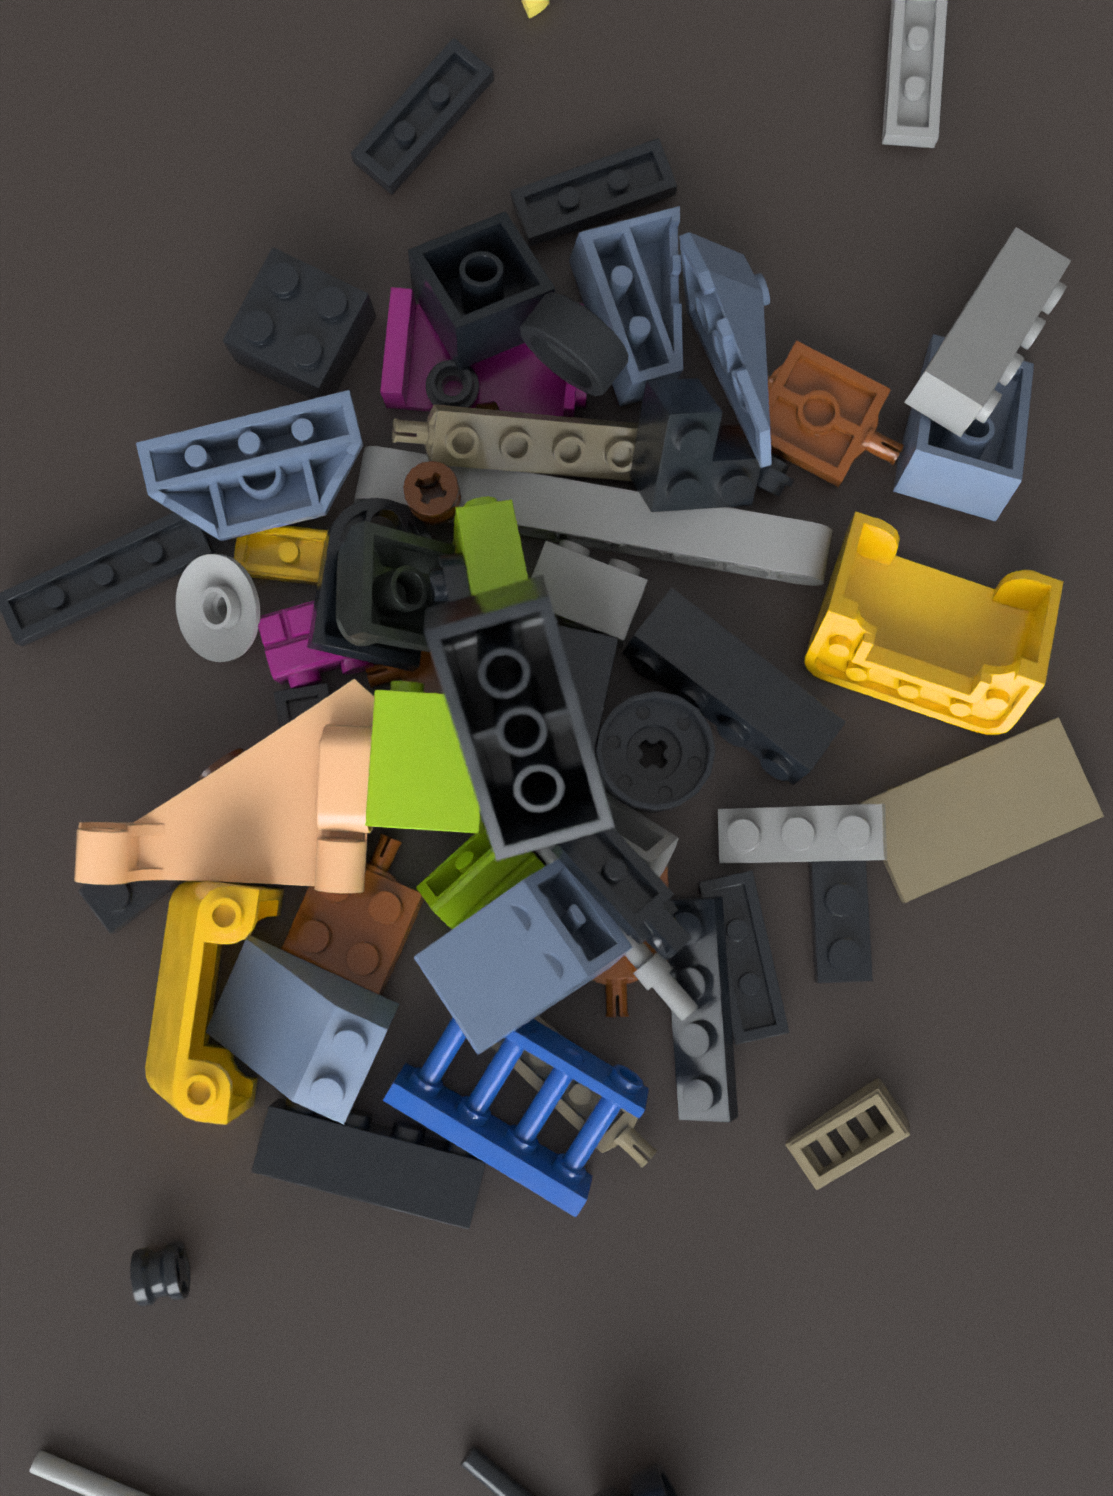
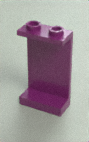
M391 287L380 393L386 408L430 412L433 405L426 393L427 376L438 363L453 359L421 306L416 304L413 289ZM526 343L470 365L475 371L479 382L478 397L470 408H475L478 403L496 401L500 411L575 417L576 407L586 408L587 393L570 385L552 372L535 356ZM449 381L445 384L443 392L448 396H456L462 391L463 386L458 381Z

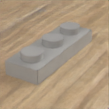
M891 0L882 144L934 148L939 139L948 0Z
M885 804L718 809L719 864L887 860Z

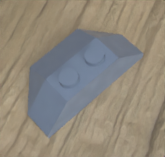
M347 390L137 442L136 446L148 496L218 540L225 541L326 516L363 447V441L351 392Z

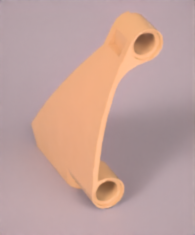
M353 679L262 741L133 823L80 822L77 829L74 881L100 885L124 884L146 880L213 881L314 886V890L331 893L364 892L367 833H371L373 829L371 826H365L374 695L359 681Z

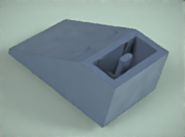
M557 859L519 882L415 955L414 959L479 1055L611 968L633 947L611 916L567 867Z

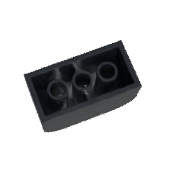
M540 575L425 608L424 632L496 861L614 828L544 576Z

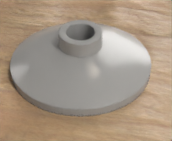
M207 554L193 560L183 571L176 591V614L181 632L190 647L203 658L214 662L235 660L251 647L258 632L260 602L255 584L246 569L235 559L227 555Z

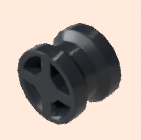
M182 1242L168 1243L161 1251L153 1252L148 1247L133 1251L130 1277L132 1291L139 1306L153 1305L160 1297L168 1296L176 1301L186 1299L189 1296L191 1283L190 1265L186 1248Z

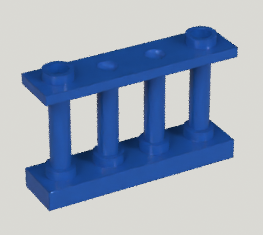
M452 1017L423 1067L414 1068L405 1062L383 1101L572 1216L577 1217L588 1199L593 1175L586 1172L584 1167L621 1108L640 1119L646 1108L649 1088L643 1085L642 1079L631 1069L622 1065H615L614 1067L537 1020L532 1019L505 1037L471 1095L462 1097L444 1086L441 1080L466 1039V1036ZM526 1050L553 1066V1069L518 1125L510 1126L493 1116L489 1107L520 1056ZM572 1079L602 1097L565 1154H556L541 1145L536 1137Z

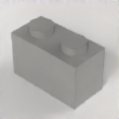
M561 539L559 545L546 541L531 578L540 575L544 576L556 622L568 628L618 638L617 647L623 648L648 580L639 577L640 569L627 562L610 559L609 564H605L588 557L590 551L575 542Z

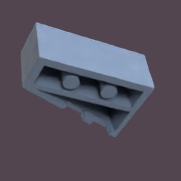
M680 206L579 232L569 259L584 306L613 330L623 342L629 354L627 365L612 383L620 407L643 400L646 380L678 379L683 371L682 304H679L681 255H678Z

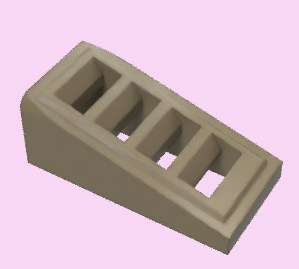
M877 1078L789 1138L785 1145L812 1185L818 1190L910 1136V1124L880 1078ZM874 1105L887 1122L881 1128H879L867 1110ZM854 1117L857 1118L868 1134V1137L862 1141L848 1122ZM835 1128L850 1148L844 1154L829 1134ZM815 1140H818L832 1161L825 1167L809 1145Z

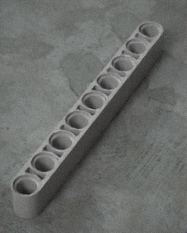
M365 447L354 502L370 498H384L409 508L403 490L405 478L413 467L421 462L429 461L427 455L386 447ZM447 466L452 469L458 480L462 498L460 507H464L466 502L478 497H495L497 501L512 499L520 536L560 542L561 539L594 549L794 584L813 586L824 584L832 529L823 524L730 507L651 512L638 491L528 472ZM435 481L434 484H430V485H428V486H426V487H425V486H422V487H424V488L427 489V488H429V487H431V486H435V484H436L437 481ZM455 516L453 519L449 520L446 523L454 524Z

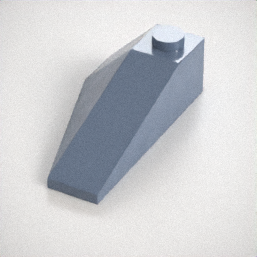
M690 232L680 235L687 314L760 467L772 465L764 306L770 303V296L766 281L761 273L754 275L744 254Z

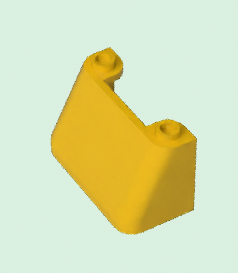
M855 511L847 528L808 644L804 661L807 670L815 677L976 733L999 735L1009 731L1046 683L1064 581L1033 570H1020L1007 574L1001 579L996 589L895 556L900 541L897 530L882 519Z
M186 881L180 884L172 893L166 920L145 1071L150 1087L187 1118L200 1122L227 1125L254 1106L258 1078L244 1075L235 1064L234 1054L224 1046L208 1044L210 1035L206 1033V1030L213 1015L222 944H233L246 940L259 921L267 917L281 916L284 889L233 882Z

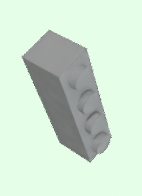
M1016 227L904 403L959 437L964 434L974 419L984 424L1002 397L1001 393L994 390L999 382L1006 386L1025 358L1018 354L1017 350L1020 346L1028 350L1046 323L1038 315L1041 311L1049 315L1066 290L1067 286L1059 280L1071 260Z

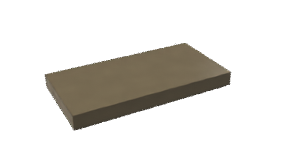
M1059 717L857 803L885 804L887 860H883L902 903L911 901L1104 817Z

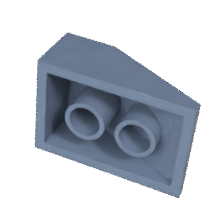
M932 335L920 377L945 337ZM1023 361L1006 386L998 382L994 390L1001 393L1002 397L984 424L974 419L961 437L911 407L902 440L904 447L898 457L893 492L996 522L1022 482L1034 364Z
M248 935L206 1033L291 1101L344 1125L399 1004Z

